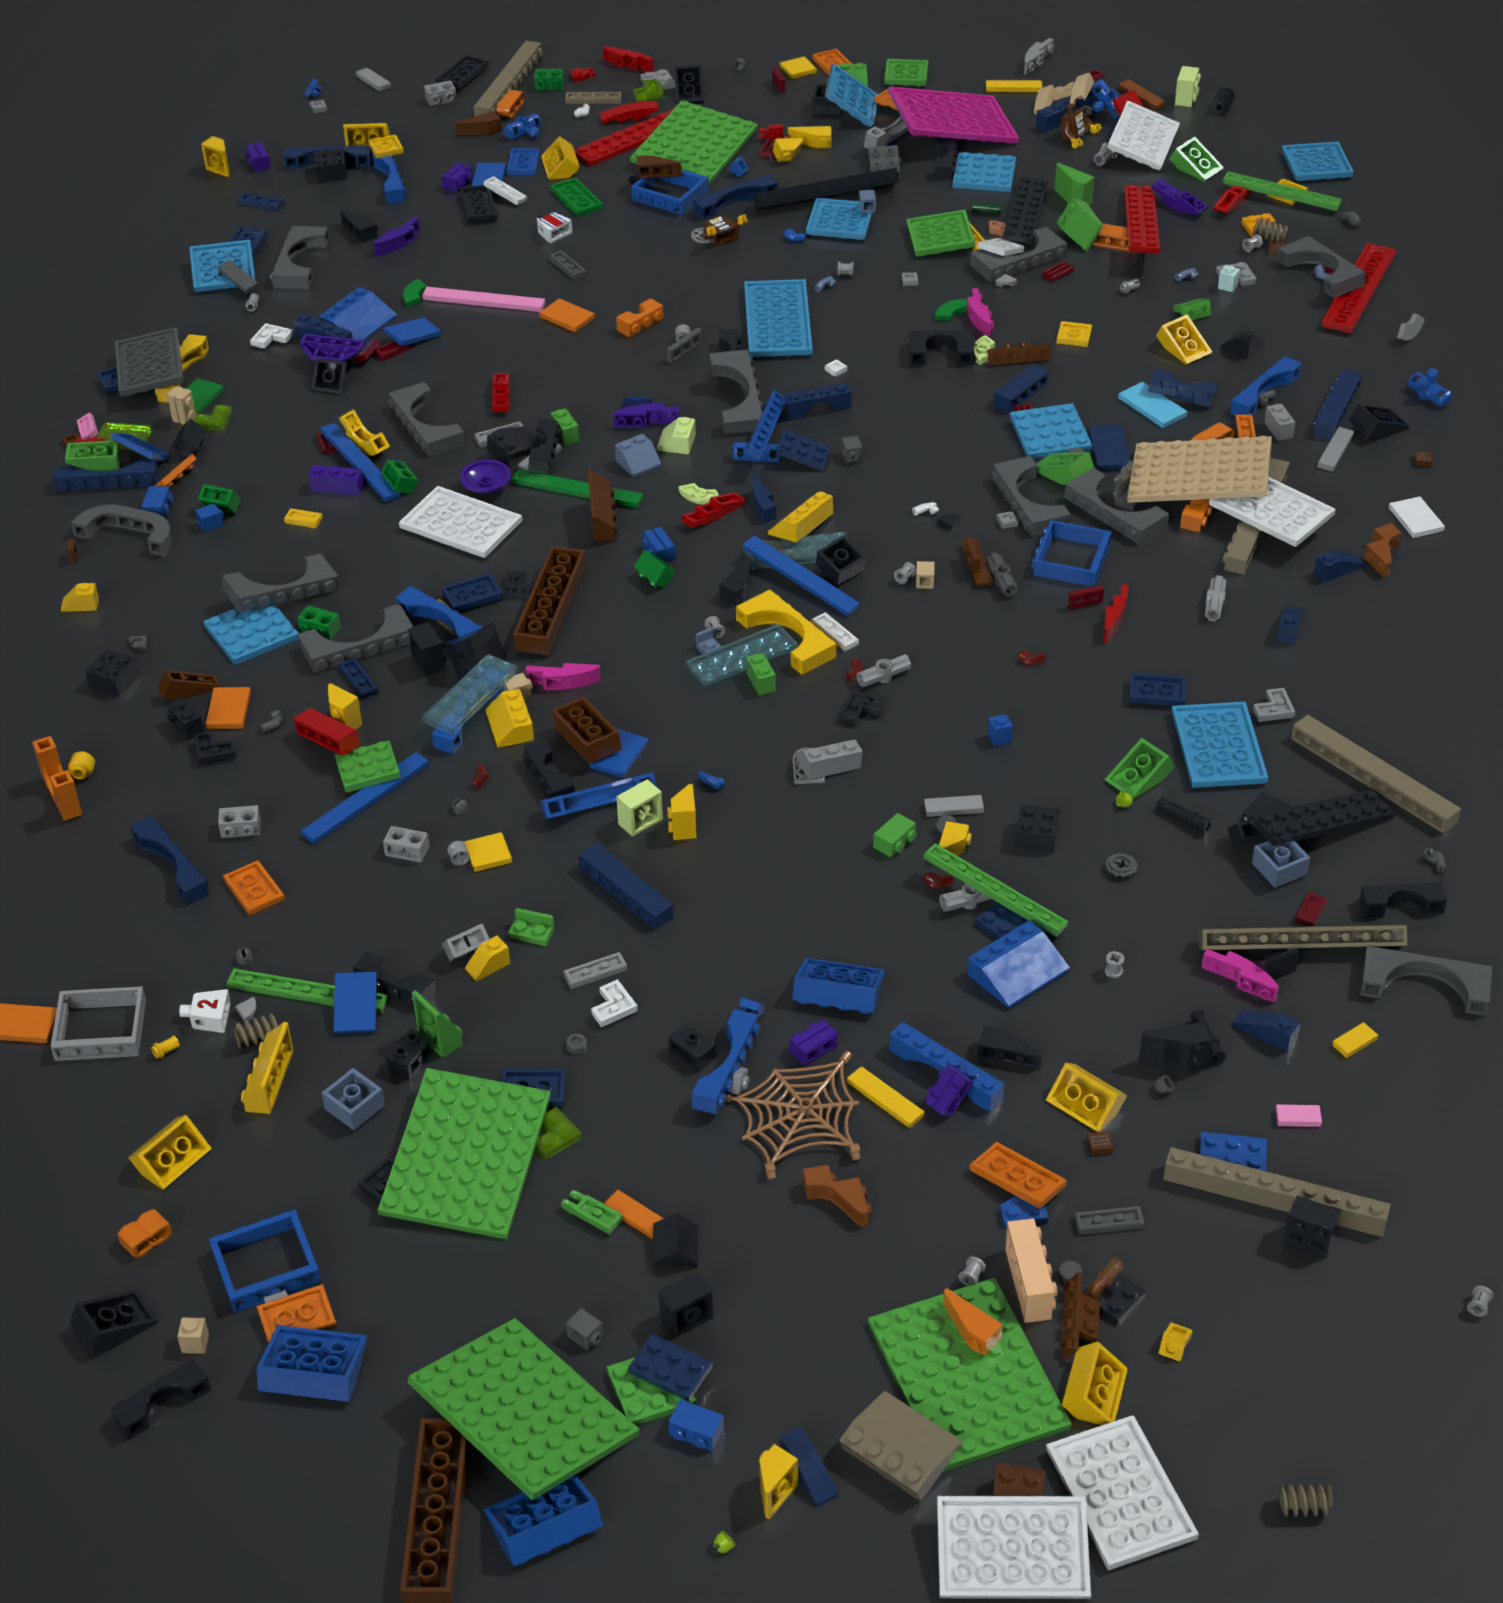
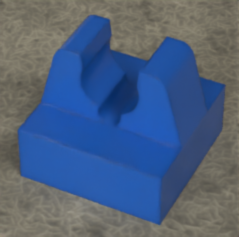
M313 78L304 93L306 97L309 98L310 95L318 97L322 90L317 85L318 80Z
M741 156L731 163L732 167L729 168L731 174L736 173L737 177H739L749 168Z
M741 997L739 1003L741 1011L757 1014L758 1018L760 1015H763L765 1007L761 1003Z

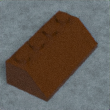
M587 470L595 542L615 540L618 526L617 522L614 523V521H617L616 511H613V509H616L615 499H611L615 497L614 487L610 488L609 480L592 470Z

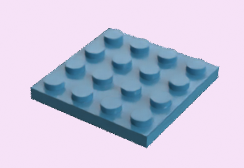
M833 64L830 68L825 96L829 101H833L841 109L849 112L852 117H856L864 125H868L871 128L875 121L877 109L874 97L878 94Z
M1339 142L1282 145L1281 151L1296 181L1353 177L1354 171Z
M959 153L952 188L1011 192L1016 157L1011 155L999 156L997 154Z
M816 198L806 227V234L865 240L873 212L861 213L859 201Z
M250 240L189 247L194 292L238 287L218 270V266L229 260L255 280Z
M1073 403L1010 412L1011 422L1027 457L1031 456L1032 459L1047 457L1052 453H1068L1071 448L1075 447L1082 448L1084 451L1092 450V443Z
M276 605L241 613L235 608L204 621L205 628L234 665L299 639V633Z

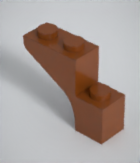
M1392 523L1374 529L1372 542L1366 544L1364 553L1365 560L1384 578L1388 577L1390 573L1389 566L1392 563L1390 550L1399 547L1401 532Z
M829 1165L803 1169V1186L807 1200L826 1199L832 1201L859 1226H869V1217L872 1216V1209L870 1203H866V1187L861 1186L859 1178L836 1181L835 1174L830 1172Z

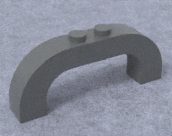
M108 504L96 506L82 512L71 522L74 536L89 540L98 530L110 526L151 534L147 539L149 551L152 554L161 556L168 554L173 543L169 523L163 516L154 512L122 505Z

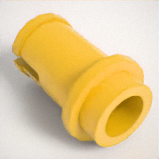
M172 1036L159 1044L154 1043L151 1050L156 1058H164L165 1054L180 1048V1044L177 1038Z

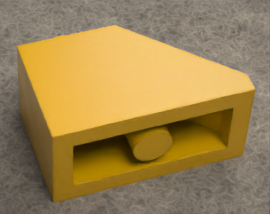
M776 139L773 152L777 161H792L800 152L803 139Z
M77 584L63 598L61 612L97 610L99 597L96 584Z
M946 821L939 846L956 856L964 853L966 846L970 845L972 834L969 833V825Z
M498 936L480 944L466 965L465 970L476 982L510 964L509 947Z

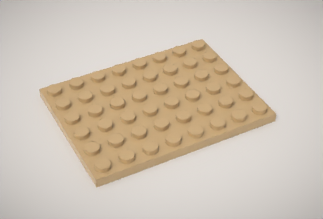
M1272 436L1137 443L1127 496L1128 503L1267 496Z

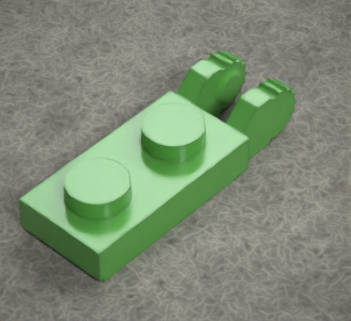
M575 1190L571 1191L569 1196L577 1204L567 1199L561 1202V1206L566 1212L574 1214L609 1235L623 1220L621 1213Z

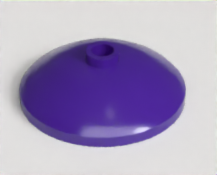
M496 460L475 461L464 467L460 473L462 485L472 492L481 494L493 493L502 489L509 483L511 478L508 466Z

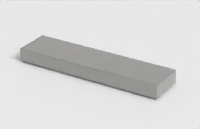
M1338 427L1320 458L1317 467L1334 472L1355 431Z

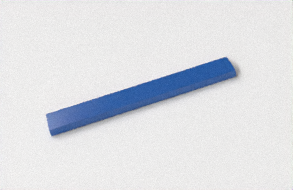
M776 390L770 393L745 450L758 461L765 451L784 406V397Z
M336 423L320 427V432L355 469H362L363 478L385 502L400 497V492L393 490L381 475L382 472Z
M755 535L743 544L745 551L846 616H849L859 608L860 603Z
M415 752L398 764L401 778L361 789L301 830L302 836L316 844L428 767L429 761Z

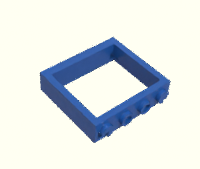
M681 169V176L641 178L631 186V197L634 201L682 215L693 205V199L702 197L709 191V177ZM658 179L691 189L679 199L649 190L648 188Z
M1051 520L1048 528L1045 527L1044 537H1041L1040 547H1037L1035 557L1032 560L1031 568H1034L1033 575L1095 587L1110 547L1112 531ZM1053 538L1099 546L1090 570L1044 561Z
M296 1210L284 1212L209 1239L216 1265L234 1313L265 1303L264 1297L284 1290H286L288 1295L321 1283L319 1269ZM294 1228L308 1265L234 1290L221 1253Z

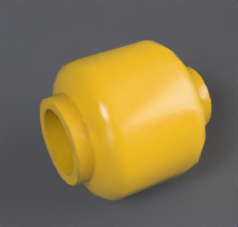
M76 752L70 759L68 771L76 779L89 778L95 767V759L87 752Z

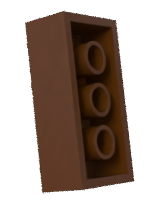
M584 696L551 710L554 728L588 764L622 750L619 731Z

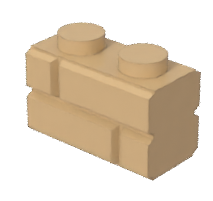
M179 386L170 390L167 396L172 420L183 425L190 418L195 420L197 413L194 409V399L192 398L191 390L183 389Z

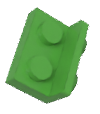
M1200 298L1173 305L1174 312H1179L1182 316L1188 315L1191 321L1211 316L1210 300Z
M516 908L514 911L515 920L508 932L509 939L547 946L555 930L553 916Z

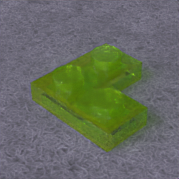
M656 78L643 80L644 88L633 89L636 101L657 99L664 96L663 90Z
M215 405L212 415L199 414L195 416L194 421L205 430H225L232 413L231 406Z
M555 1107L545 1114L542 1126L548 1132L538 1138L535 1148L548 1159L582 1138L581 1132Z

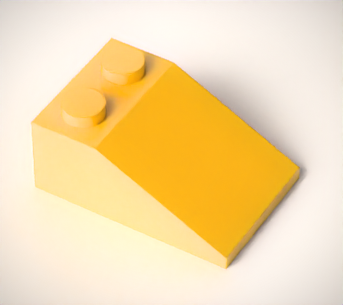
M1188 315L1162 325L1156 334L1163 347L1185 365L1212 354V350Z

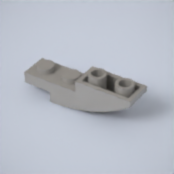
M1049 38L1043 43L1036 42L1029 48L1025 56V75L1042 65L1043 59L1054 51V39Z

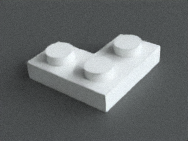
M264 324L250 340L251 346L266 348L272 340L287 343L294 335L293 329Z
M618 979L600 987V994L606 1002L591 1008L593 1017L601 1027L638 1011L637 1004Z

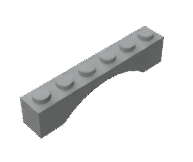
M902 116L886 128L880 129L874 126L868 130L865 135L864 147L869 149V147L886 146L908 132L909 129Z

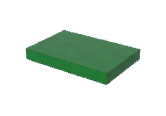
M199 378L195 379L186 388L191 390L197 416L225 390L224 385Z

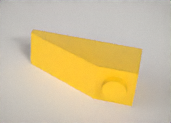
M831 126L788 127V139L802 138V145L814 148H831Z

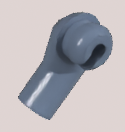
M1322 264L1315 267V275L1318 279L1325 281V278L1330 276V274L1325 273V267Z
M1195 268L1183 270L1175 275V280L1179 282L1188 276L1191 279H1195L1198 276V272Z
M828 276L820 280L815 285L814 290L820 292L827 284L829 287H832L836 281L832 276Z

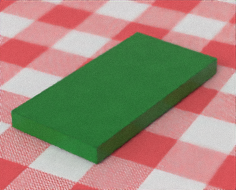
M577 178L550 186L551 191L577 217L604 209L603 203Z

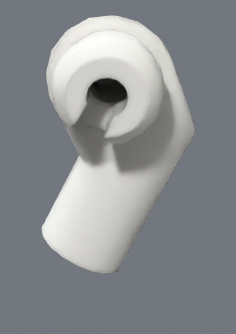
M584 104L583 108H577L574 111L575 117L588 116L590 106Z
M935 502L924 503L912 509L915 516L929 510L931 514L939 511Z

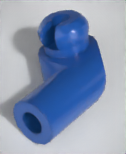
M791 229L784 231V236L791 242L805 241V233L797 234Z
M703 771L697 775L698 780L715 790H720L725 785L721 777L716 779L714 776Z

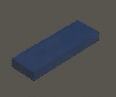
M243 193L237 200L238 205L279 211L284 205V199Z
M356 658L339 664V669L362 700L379 693L377 686Z

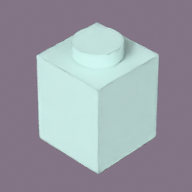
M1225 265L1219 275L1218 289L1233 292L1238 285L1240 269Z

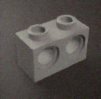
M451 81L424 86L425 99L429 106L457 101L456 89Z
M258 805L219 808L218 825L221 838L260 835L261 818Z
M391 826L383 841L385 856L421 863L430 847L428 833Z
M480 924L445 940L442 946L451 962L477 950L480 944L489 940L483 924Z

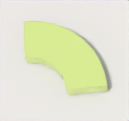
M986 335L979 338L974 345V359L979 365L988 362L987 349L995 347V342Z
M695 483L679 486V493L694 503L707 504L710 501V497L719 496L716 489H703Z

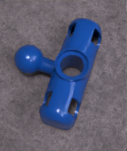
M1103 79L1098 80L1091 88L1092 92L1100 100L1093 104V110L1099 113L1105 107L1114 119H1119V114L1115 115L1113 113L1115 106L1112 100L1118 97V93L1110 89ZM1099 85L1101 90L1097 93L1095 88Z
M534 113L527 117H517L515 122L504 127V136L510 139L529 134L532 138L538 137L540 133L538 128L541 127L540 116Z
M1435 368L1428 369L1425 374L1426 376L1417 372L1408 379V387L1417 392L1422 400H1429L1439 407H1445L1451 403V392L1435 382L1439 375ZM1417 376H1420L1421 378L1416 382ZM1440 391H1444L1445 393L1440 398L1436 396L1440 394Z
M735 442L732 447V458L734 460L753 462L781 461V456L778 454L776 458L770 457V453H776L779 444H767L759 461L745 451L748 443ZM737 451L744 452L743 456H737Z

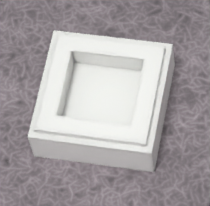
M836 359L825 365V371L836 377L846 372L847 366Z

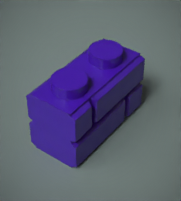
M259 142L254 145H246L244 155L245 159L248 160L249 167H253L255 172L262 169H270V158L263 144Z
M459 162L441 177L443 189L457 192L460 188H463L465 184L473 179L472 167Z
M824 1019L818 1023L810 1024L806 1030L801 1033H795L790 1039V1052L804 1066L838 1046V1033Z
M947 1066L940 1071L937 1083L928 1090V1097L925 1102L941 1115L952 1117L974 1081L959 1068Z

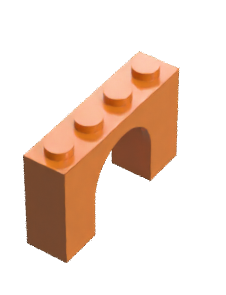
M48 736L33 741L41 776L63 820L66 821L82 815L74 781L68 770L63 771L52 737Z

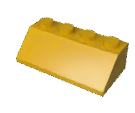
M817 492L770 529L768 535L797 543L833 514V496L825 492Z
M283 1022L268 1032L264 1042L260 1043L258 1058L254 1059L252 1074L248 1075L246 1090H243L241 1094V1102L244 1103L246 1112L271 1114L293 1053L288 1022Z

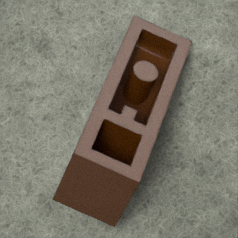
M492 111L456 121V135H490L502 131L501 118Z
M652 155L636 156L638 178L681 176L680 161Z
M165 670L158 689L164 699L178 700L183 697L186 699L213 691L214 688L221 687L215 675Z

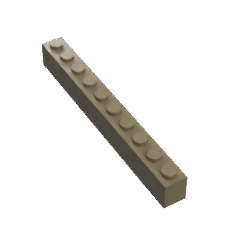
M524 42L474 105V116L492 111L496 113L497 105L509 90H516L529 71L538 62L539 58L542 57L543 49L541 48V43Z
M1270 458L1269 477L1285 484L1290 462ZM1244 521L1238 522L1236 532L1232 536V542H1229L1227 552L1223 556L1224 570L1245 575L1264 531Z
M1306 715L1293 725L1292 740L1440 832L1445 833L1458 823L1461 812L1460 807L1313 717Z
M1407 925L1198 929L1199 949L1407 946Z
M1173 1147L1170 1148L1165 1165L1163 1180L1288 1213H1290L1298 1195L1341 1210L1338 1226L1380 1237L1384 1235L1390 1203Z

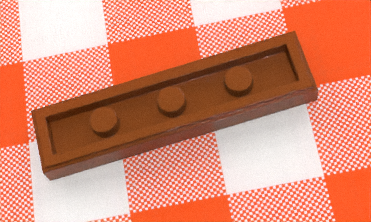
M1130 79L1118 85V88L1126 93L1135 89L1140 101L1153 110L1166 106V101Z

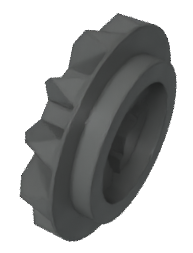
M1113 854L1106 860V869L1109 871V874H1114L1116 878L1118 876L1123 878L1126 876L1132 877L1133 873L1137 871V861L1128 854Z

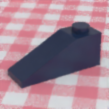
M1329 551L1316 557L1314 573L1323 582H1327L1367 567L1368 564L1358 554Z
M1285 606L1279 625L1277 641L1295 644L1304 608Z
M1244 1009L1232 1022L1233 1026L1286 1052L1298 1040L1301 1024L1284 1014Z

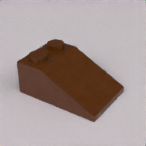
M997 1463L993 1496H1043L1046 1470Z

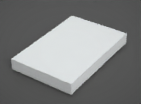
M1001 238L980 241L977 246L1002 256L1024 251V246L1002 240Z
M1421 497L1389 503V509L1412 538L1444 531L1445 526Z

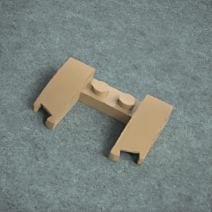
M1090 72L1077 76L1075 83L1071 82L1064 87L1058 86L1054 89L1053 85L1040 88L1035 101L1034 114L1037 115V111L1051 106L1053 101L1070 95V104H1075L1077 98L1085 100L1094 84Z

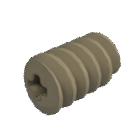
M1258 218L1254 226L1253 235H1256L1258 232L1260 237L1264 234L1265 239L1270 236V241L1276 238V241L1282 240L1283 242L1288 227L1284 225L1282 228L1280 223L1276 226V222H1272L1270 225V220L1265 222L1264 218H1261L1260 221Z
M269 1014L268 1021L264 1016H261L260 1023L256 1018H253L252 1025L246 1020L244 1027L240 1023H236L234 1033L239 1050L242 1049L243 1042L247 1047H250V1040H253L255 1045L258 1044L259 1038L264 1042L266 1034L277 1027L273 1014Z
M1301 1484L1296 1485L1295 1490L1292 1485H1287L1285 1490L1282 1485H1279V1502L1285 1517H1288L1290 1509H1292L1295 1517L1298 1516L1299 1509H1302L1305 1517L1308 1516L1309 1509H1312L1314 1516L1318 1515L1319 1509H1322L1324 1516H1327L1328 1510L1333 1506V1494L1330 1484H1327L1324 1489L1320 1484H1317L1315 1489H1313L1312 1485L1308 1484L1305 1490Z

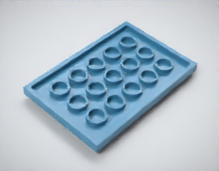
M1246 702L1172 706L1171 712L1192 788L1268 783L1267 771Z

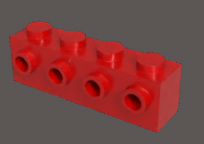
M312 708L293 718L297 734L337 754L344 756L360 746L359 735L356 729Z

